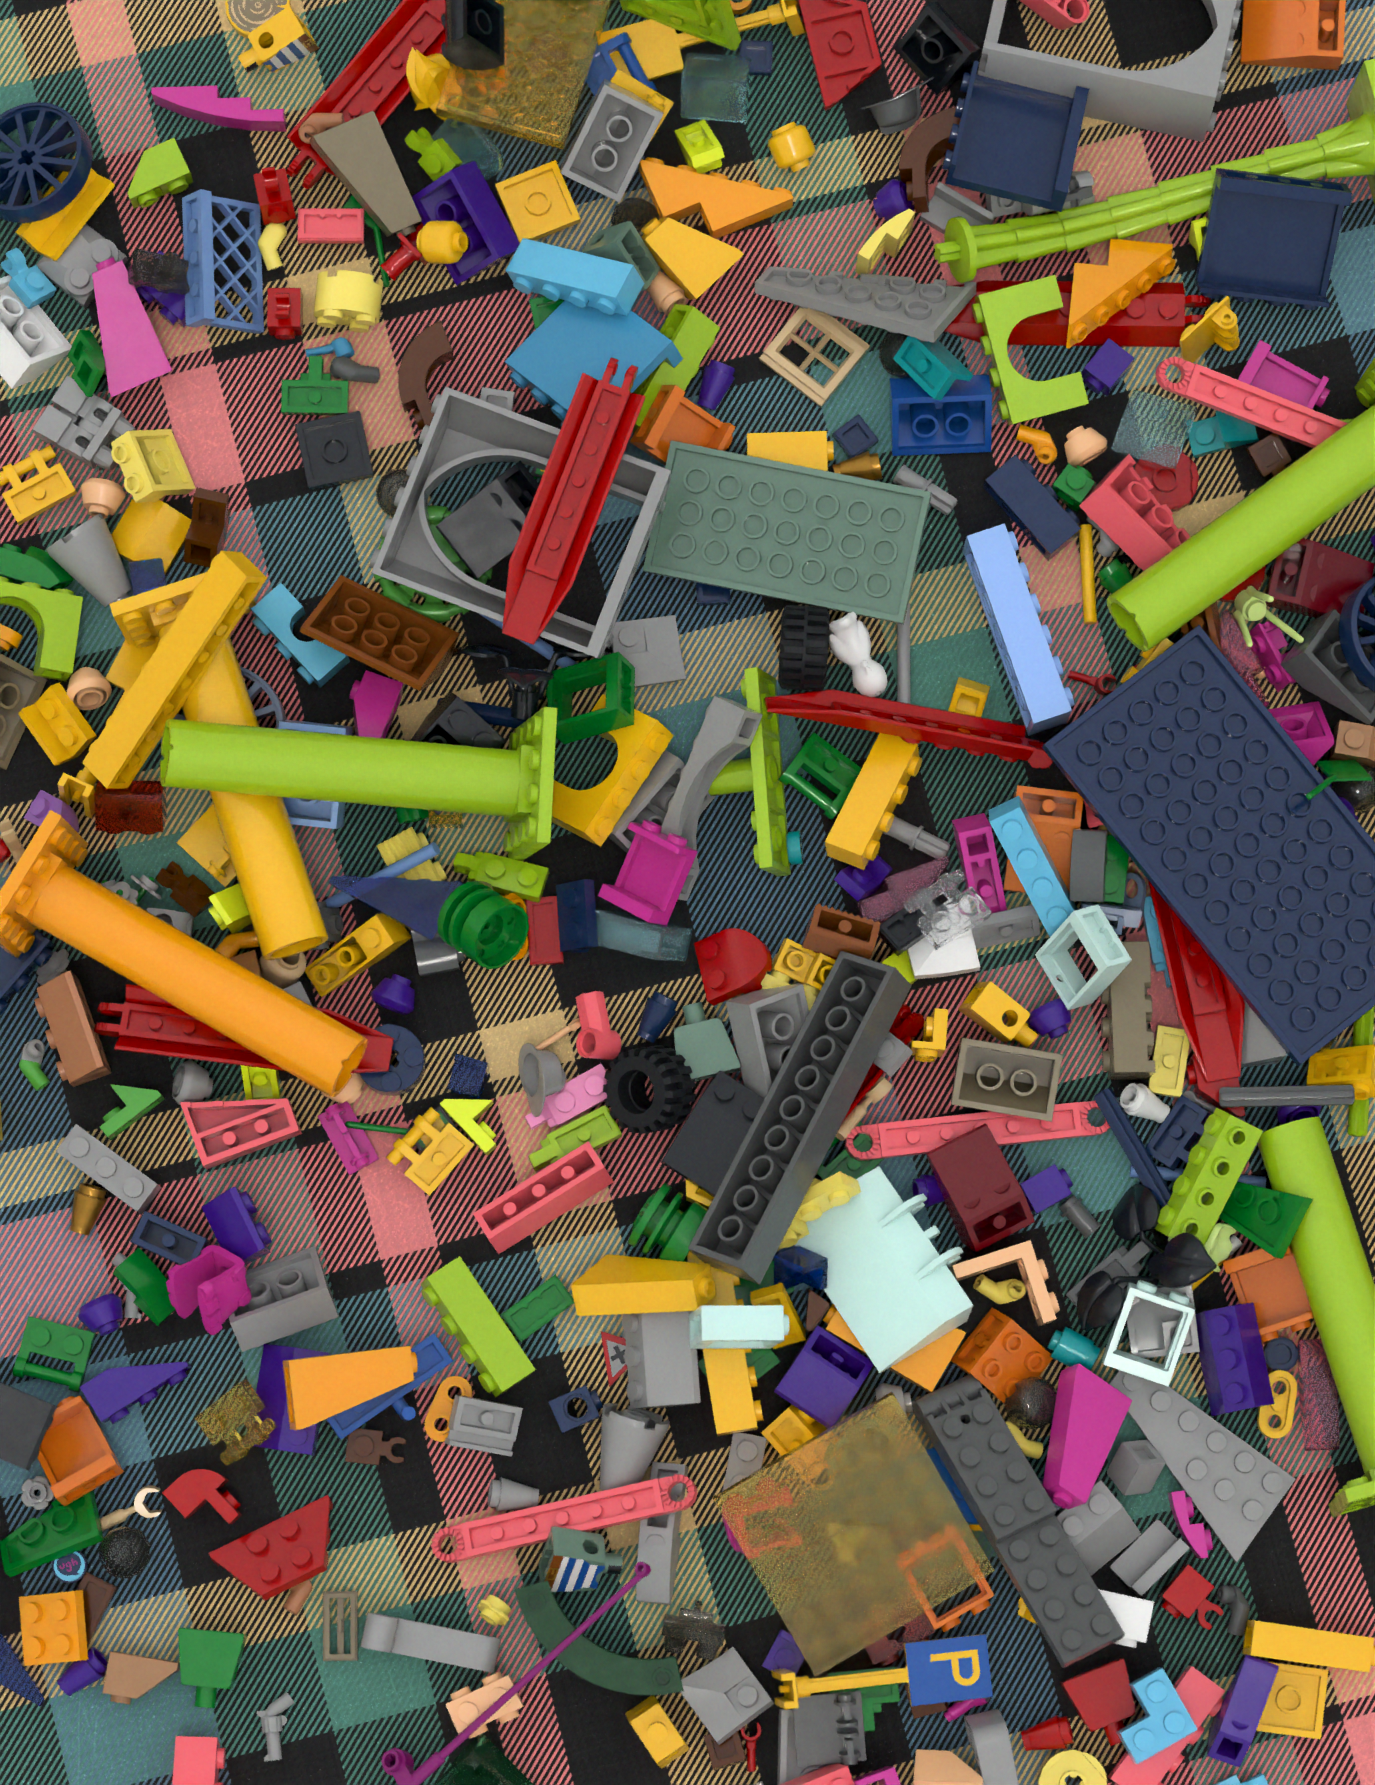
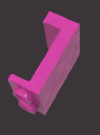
M1260 340L1238 380L1310 409H1313L1315 405L1321 408L1331 391L1325 388L1330 378L1323 376L1322 379L1317 378L1270 352L1272 346Z
M644 819L642 824L630 822L627 828L636 834L614 885L603 883L598 896L648 923L667 926L698 851L686 845L688 840L679 835L669 833L667 836L661 832L662 826Z

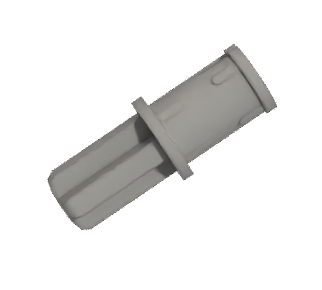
M905 464L900 468L893 480V483L899 486L931 492L930 505L945 515L950 514L956 506L957 499L934 485L932 483L933 479H925Z
M894 815L890 830L887 833L883 832V834L909 845L910 850L916 848L938 860H944L950 849L949 842L924 831V826L920 825L918 828L896 817V815Z

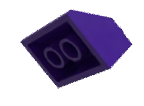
M475 161L450 170L412 196L423 225L430 221L453 220L460 224L468 237V247L463 253L462 258L456 263L445 264L456 286L507 259L516 252L520 244Z
M1254 1303L1237 1304L1195 1314L1200 1348L1199 1357L1211 1416L1274 1404Z
M264 1344L247 1446L315 1456L320 1422L304 1429H290L282 1361L332 1354L303 1348Z

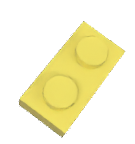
M1157 1026L1152 1060H1155V1073L1149 1078L1148 1089L1156 1095L1180 1098L1182 1095L1190 1045L1184 1029Z

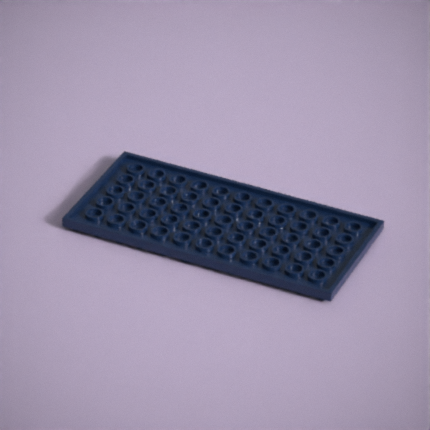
M1200 625L1042 746L1044 751L1297 1066L1305 1062L1375 1006V842L1330 786H1327L1311 800L1306 798V795L1323 782L1324 779Z

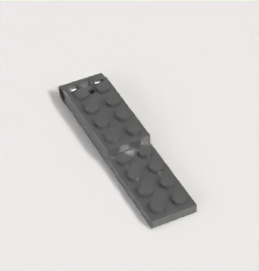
M968 1374L912 1401L911 1404L916 1419L922 1425L1062 1668L1122 1639L1125 1633L1055 1516L1057 1509L987 1390L983 1389L980 1381Z

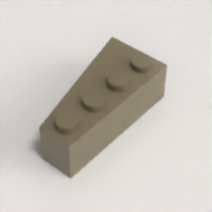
M1149 941L1122 942L1132 961L1100 995L1101 1004H1107V1017L1101 1018L1102 1038H1107L1108 1051H1102V1071H1108V1080L1149 1079L1155 1073V1060H1149L1154 1047V1032H1152V1029H1148V1022H1151L1153 1012L1151 995H1147V988L1151 987Z

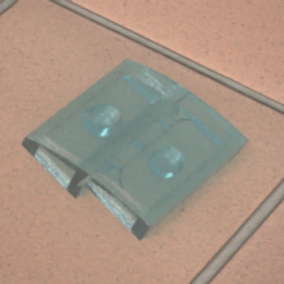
M1134 389L1122 416L1111 450L1176 469L1185 439L1189 437L1197 407Z

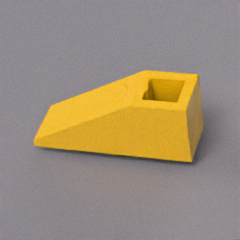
M394 910L376 914L307 966L305 973L319 995L324 997L391 954L412 937Z

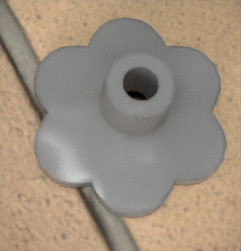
M62 949L59 952L54 951L49 961L41 968L38 967L36 973L39 975L37 982L40 985L67 972L69 952L66 949Z

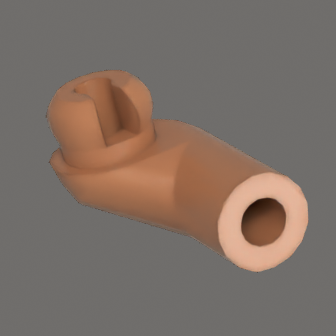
M343 113L311 114L300 126L298 131L299 138L302 142L310 144L309 140L314 135L344 123Z
M310 1579L290 1588L291 1593L283 1605L285 1610L296 1616L298 1615L312 1591Z

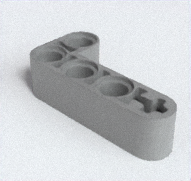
M367 1612L360 1647L494 1673L501 1638Z
M999 1709L964 1716L968 1739L974 1751L978 1774L983 1778V1785H1019L1008 1729Z

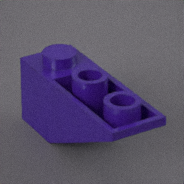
M185 1361L108 1368L80 1386V1389L100 1421L106 1423L110 1420L112 1424H115L130 1414L128 1411L129 1407L137 1402H140L141 1406L159 1396L157 1389L167 1383L170 1387H173L188 1377L186 1371L192 1368V1366Z
M1247 1654L1245 1655L1222 1702L1221 1709L1216 1714L1209 1728L1208 1757L1240 1767L1253 1741L1278 1671V1665Z

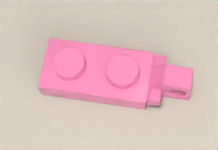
M600 1063L566 1082L560 1092L545 1097L540 1116L535 1117L532 1113L525 1116L530 1129L533 1130L546 1122L550 1128L557 1125L561 1126L604 1102L607 1099V1093L603 1092V1085L607 1084V1080L604 1078L606 1071L603 1065Z

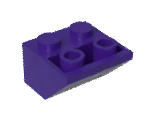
M234 1186L202 1206L220 1247L240 1257L245 1265L271 1253L267 1246L272 1243L271 1237L261 1221L256 1223L252 1214L258 1211L247 1191L241 1192Z
M817 1325L800 1348L774 1390V1393L831 1430L861 1387L874 1364L865 1356Z

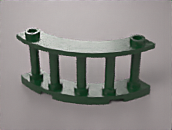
M548 1581L514 1589L519 1606L528 1625L549 1653L577 1629L560 1607ZM581 1634L555 1658L579 1677L612 1691L635 1695H665L684 1691L675 1656L653 1659L624 1656L603 1648L584 1634Z

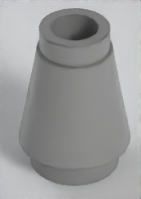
M500 1477L499 1480H491L488 1492V1507H495L496 1511L522 1510L538 1505L539 1489Z

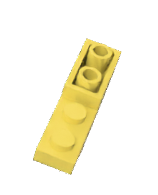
M840 1171L823 1181L814 1178L777 1251L794 1246L799 1239L808 1235L807 1221L820 1218L825 1211L835 1206L844 1205L849 1202L851 1197L859 1194L861 1190L858 1180Z

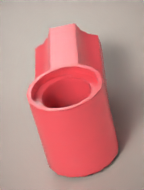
M593 991L576 996L581 1031L576 1040L578 1053L584 1058L615 1059L621 1050V1038L616 1031L610 1029L604 993L602 991Z

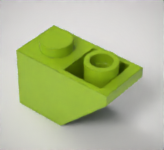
M175 138L143 152L127 193L133 208L139 206L141 208L149 207L155 204L159 197L168 193L178 194L186 190L189 186L188 184L193 182L189 168Z

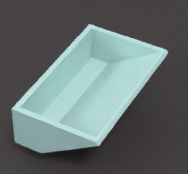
M878 1166L856 1179L858 1180L861 1192L851 1197L849 1202L825 1211L816 1220L807 1221L809 1234L799 1239L794 1246L878 1372L881 1373L967 1322L973 1304L949 1270L952 1265L961 1259L959 1256L963 1253L961 1247H955L939 1255L930 1242L931 1239L940 1234L936 1225L923 1232L913 1217L914 1214L925 1206L923 1202L927 1200V1197L924 1194H919L903 1202Z

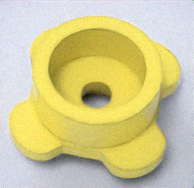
M488 1595L486 1600L482 1599L479 1602L480 1604H478L477 1608L481 1611L480 1616L487 1623L493 1626L498 1624L505 1626L506 1622L509 1621L508 1615L511 1609L501 1599Z

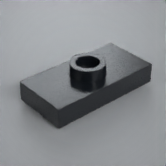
M928 891L880 925L878 935L899 956L950 919V914Z

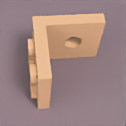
M1031 1240L952 1265L949 1268L955 1279L960 1281L1017 1262L1038 1327L1057 1319L1055 1313L1060 1311L1054 1292L1048 1293L1044 1281L1049 1278L1043 1259L1037 1260Z

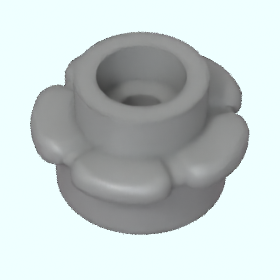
M43 1476L27 1479L21 1487L23 1491L21 1500L24 1505L34 1507L35 1510L46 1508L54 1498L50 1488L52 1485L49 1484V1480ZM37 1489L40 1490L39 1496L34 1495V1491Z

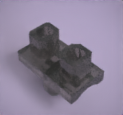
M141 249L132 252L133 264L128 267V282L130 285L137 287L144 285L156 288L157 291L167 294L173 292L185 295L190 292L187 283V270L189 267L187 260L180 259L178 254L166 252L164 255Z
M695 1600L694 1610L680 1607L679 1616L665 1614L661 1634L665 1636V1651L680 1654L683 1653L685 1640L698 1642L696 1656L714 1660L719 1646H723L726 1625L714 1623V1613L701 1611L702 1601Z

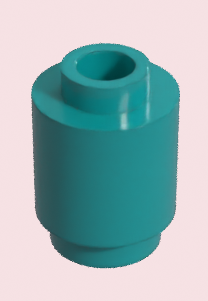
M1067 1327L1062 1332L1055 1330L1047 1348L1052 1350L1051 1358L1069 1367L1080 1363L1088 1370H1091L1101 1349L1094 1345L1093 1340Z

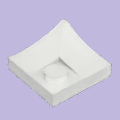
M966 904L946 907L945 909L950 914V919L907 949L914 979L936 978L980 971V963Z

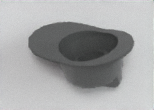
M933 76L894 98L862 107L861 110L870 109L880 131L885 135L905 130L913 126L919 119L921 113L920 86L935 77Z

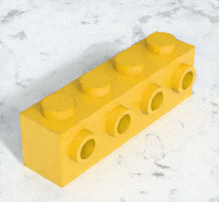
M879 733L825 840L827 856L862 870L865 869L869 860L873 861L876 858L880 848L879 839L883 832L887 833L890 830L894 820L893 811L897 804L901 805L904 802L908 792L907 783L910 777H915L920 770L922 758L919 757L918 744L905 742L899 736Z

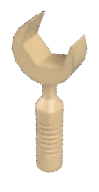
M881 1076L866 1093L865 1096L867 1098L863 1103L856 1105L842 1122L836 1137L844 1141L848 1134L851 1133L850 1131L866 1115L867 1107L870 1103L875 1104L891 1090L893 1085Z
M152 1485L144 1486L137 1492L134 1506L128 1509L115 1510L100 1518L102 1532L124 1522L129 1515L138 1512L139 1515L145 1518L158 1516L162 1509L150 1511L144 1503V1499L147 1493L159 1492L160 1488Z

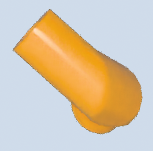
M1020 424L1016 440L1031 444L1040 463L1047 465L1055 461L1057 458V448L1051 435L1046 431Z
M255 931L231 933L223 939L215 951L230 959L240 949L259 947Z

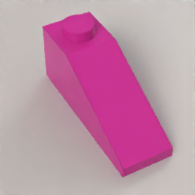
M365 670L361 681L355 680L349 698L354 700L353 718L356 736L386 738L402 699V682Z
M981 813L952 820L957 851L973 917L1007 910L992 827L986 815Z

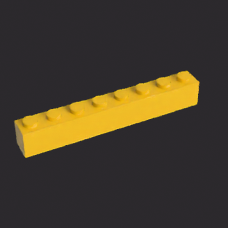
M221 551L213 558L209 570L194 587L192 596L176 614L175 622L167 634L159 640L154 654L142 666L140 675L132 687L124 693L123 701L115 713L107 719L106 727L98 739L90 745L89 752L82 763L106 789H126L130 786L163 736L166 721L175 718L266 581L267 577L242 552Z

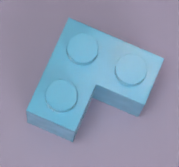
M1158 1667L1129 1684L1146 1714L1116 1732L1133 1763H1141L1198 1730L1163 1668Z

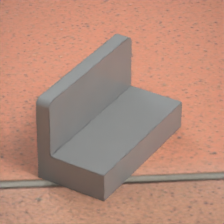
M941 182L935 187L934 195L929 202V212L922 213L920 216L921 221L944 235L946 224L953 217L962 216L970 226L994 223L995 215Z
M1155 1520L1110 1565V1568L1138 1597H1141L1189 1547L1181 1538H1176L1161 1521Z

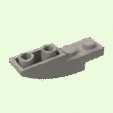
M653 1462L650 1480L673 1476L674 1474H682L687 1477L689 1468L684 1464ZM678 1483L671 1489L670 1495L673 1501L681 1502V1500H684L686 1489L684 1483ZM682 1511L643 1519L640 1522L637 1563L644 1562L649 1564L651 1572L636 1584L637 1602L671 1605L681 1537L678 1534Z

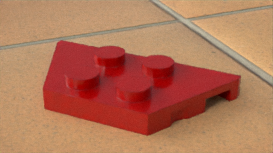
M797 0L824 110H829L881 68L882 63L867 3L858 0Z
M326 1495L210 1552L209 1556L216 1565H220L264 1601L327 1570V1545L330 1542L331 1532L329 1517L330 1510H333V1503L330 1497Z

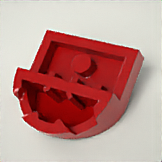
M736 928L725 929L694 943L707 1002L713 1006L742 993L747 994L752 991L761 990V982L766 972H770L772 969V957L766 944L745 930Z

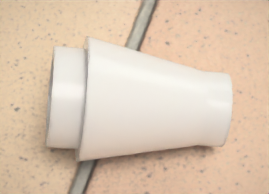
M1131 1083L1121 1093L1120 1105L1129 1115L1163 1123L1170 1113V1107L1163 1103L1142 1083Z

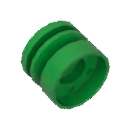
M479 881L466 882L457 887L444 902L437 921L438 934L443 942L487 969H497L509 963L522 948L529 929L528 916L522 907Z
M664 1183L658 1191L648 1198L637 1215L627 1244L635 1248L644 1235L648 1238V1241L642 1250L643 1254L647 1255L658 1244L663 1247L659 1259L685 1262L690 1251L688 1247L708 1209L695 1201L685 1212L679 1210L683 1193L678 1192L671 1203L666 1202L665 1200L672 1187Z

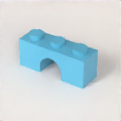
M282 583L278 584L251 608L255 616L252 623L264 636L270 633L278 641L274 645L275 648L286 660L292 657L300 665L296 670L309 685L314 681L321 688L350 662L348 655L317 640L305 642L294 637L293 627L306 613L303 606Z

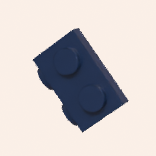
M582 879L556 885L560 952L586 953L589 951V948L598 947L594 880Z

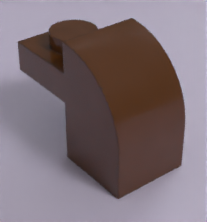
M196 488L193 496L192 521L185 537L184 562L210 568L213 558L223 550L231 512L228 509L229 494Z

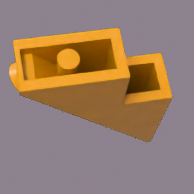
M647 157L639 163V173L659 218L669 217L678 221L700 212L710 236L715 239L793 208L794 198L792 192L784 188L775 187L773 190L761 188L760 184L754 181L742 180L741 183L728 180V177L721 173L711 172L709 175L697 173L693 167L678 165L676 168L664 165L665 163L662 160Z
M1110 239L1107 266L1075 263L1066 348H1071L1076 343L1082 342L1091 331L1098 326H1103L1112 315L1120 309H1125L1141 293H1146L1163 276H1168L1176 264L1175 259L1171 258L1173 244Z

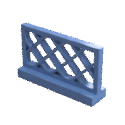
M202 189L182 197L186 326L198 328L206 325L255 334L264 332L262 255L258 247V240L261 236L259 204L212 196V191ZM212 206H217L225 216L219 225L212 217ZM239 211L249 212L250 226L247 229L244 228L235 216ZM228 222L239 234V237L233 243L222 230ZM215 236L226 248L220 256L213 249V238ZM242 241L250 248L251 258L248 261L245 260L236 248ZM229 254L241 267L234 275L223 262ZM216 268L227 280L221 288L214 281V270ZM243 273L251 280L252 289L249 293L246 292L237 280ZM230 286L242 299L235 307L224 294ZM217 300L228 312L223 319L215 317V302ZM245 304L252 312L253 324L247 323L238 312Z

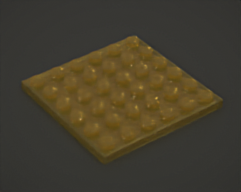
M892 1392L712 1497L815 1677L994 1572L992 1565Z

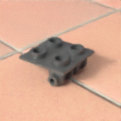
M861 1691L817 1694L798 1698L799 1708H793L798 1767L834 1763L855 1765L858 1764V1761L867 1760Z

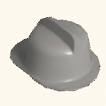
M526 1043L522 1046L519 1053V1075L527 1094L532 1115L538 1117L543 1110L545 1097L560 1092L564 1088L567 1078L555 1053L548 1050H538L534 1045Z

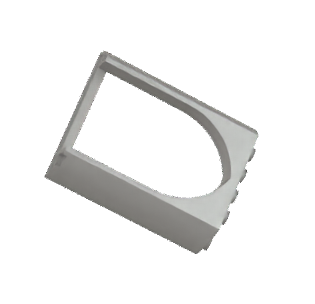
M994 0L977 75L1073 98L1076 86L1088 88L1089 93L1084 112L1085 117L1203 142L1206 132L1213 133L1217 113L1212 111L1215 101H1220L1228 73L1226 69L1234 46V41L1232 40L1241 10H1239L1241 0H1202L1213 27V34L1194 53L1174 64L1140 71L1116 69L999 44L998 39L1007 0Z
M445 386L443 394H437L431 408V413H434L430 426L425 425L419 437V444H422L418 457L413 455L408 464L406 474L410 475L406 487L401 486L396 494L394 505L398 507L393 519L388 517L382 530V536L385 537L381 549H375L369 567L373 568L371 573L503 623L506 592L474 580L459 570L444 555L431 531L428 517V496L436 487L452 475L479 464L489 462L518 463L521 461L523 464L545 470L560 429ZM624 453L608 494L641 506L642 509L597 624L594 626L555 612L540 637L598 659L604 656L605 648H610L614 639L612 634L613 628L659 513L663 514L666 506L664 498L670 488L671 470Z

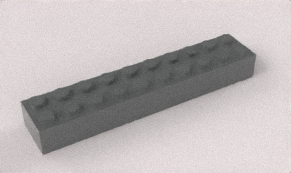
M840 951L688 1247L705 1264H710L711 1267L756 1284H761L912 986L896 968Z

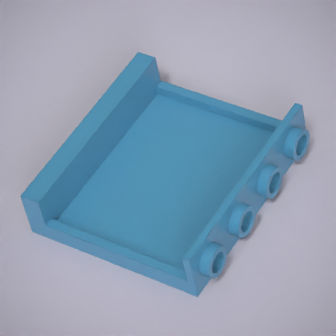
M564 300L505 360V363L512 372L509 376L510 379L522 390L528 387L531 390L530 394L542 406H545L547 403L550 404L553 413L564 422L582 373L598 381L602 380L609 360L615 358L619 360L618 369L610 384L621 388L627 369L631 365L638 367V372L630 390L633 393L663 361L675 368L683 358L669 338L631 310L627 316L617 313L608 315L597 308L589 306L580 308Z

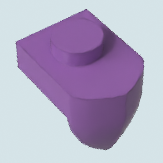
M40 790L31 803L24 819L40 827L48 812L52 810L61 815L79 832V822L75 811L62 800Z

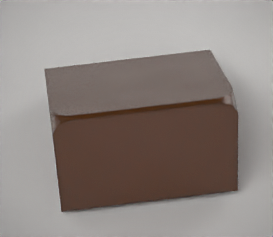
M810 1289L808 1291L805 1331L808 1333H812L830 1308V1303Z

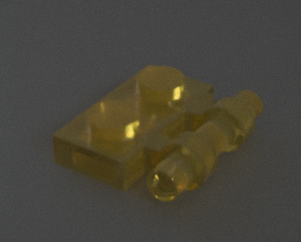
M247 1379L239 1382L194 1418L213 1446L221 1443L223 1440L226 1443L227 1450L220 1454V1459L225 1465H229L235 1460L240 1461L248 1455L251 1447L265 1442L269 1438V1433L276 1428L272 1419L266 1418L264 1421H261L257 1414L266 1406ZM244 1424L247 1428V1434L241 1438L236 1430Z

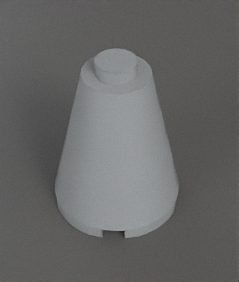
M101 513L90 518L46 549L49 556L104 607L110 603L130 597L127 592L133 588L106 520Z
M616 1403L604 1404L601 1426L600 1490L604 1491L641 1482L668 1431L669 1420L662 1422L663 1416L645 1409H630L629 1405L627 1409L619 1411L616 1410L618 1406Z

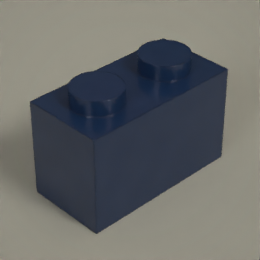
M144 1211L130 1241L178 1265L201 1255L200 1251L210 1244L208 1239L147 1211Z

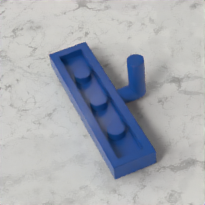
M434 1333L411 1349V1352H415L418 1363V1370L416 1373H413V1381L326 1419L340 1440L390 1405L393 1406L403 1421L408 1422L415 1417V1409L407 1404L403 1396L453 1362Z

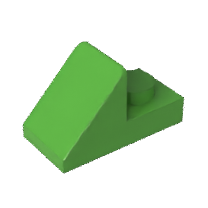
M111 1084V1087L126 1106L122 1110L118 1106L108 1112L103 1117L105 1123L100 1128L112 1141L164 1101L165 1098L158 1090Z

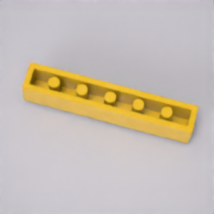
M691 1251L688 1252V1262L705 1264ZM710 1266L712 1277L715 1281L716 1295L704 1306H744L743 1298L736 1299L734 1286L740 1285L739 1277ZM703 1349L717 1436L757 1430V1421L763 1420L760 1400L753 1401L751 1387L758 1386L754 1366L747 1367L745 1353H751V1349Z

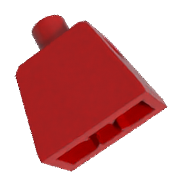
M1116 1659L1061 1681V1687L1088 1731L1092 1732L1103 1728L1110 1746L1121 1743L1116 1732L1125 1727L1123 1719L1136 1714L1124 1659Z

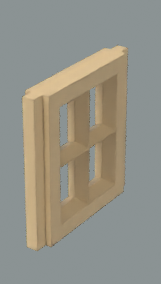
M800 307L765 349L759 360L818 406L822 407L866 354L870 345L827 313ZM805 320L825 334L815 348L795 334ZM790 338L810 353L799 367L780 353ZM830 338L850 353L839 367L820 353ZM815 357L834 371V374L824 386L804 371Z

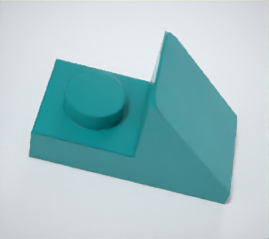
M1215 411L1216 416L1185 424L1194 458L1259 441L1255 425L1220 411Z

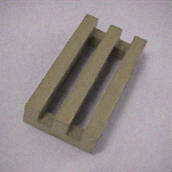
M323 1591V1661H358V1591ZM331 1598H337V1654H331ZM344 1598H350V1654H345Z

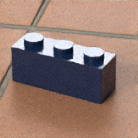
M1014 455L985 480L983 488L1049 561L1078 537L1081 530L1078 526L1080 521L1073 511L1069 508L1064 510L1056 501L1058 499L1057 494L1048 484L1042 485L1036 479V471L1032 465L1025 459L1020 461Z

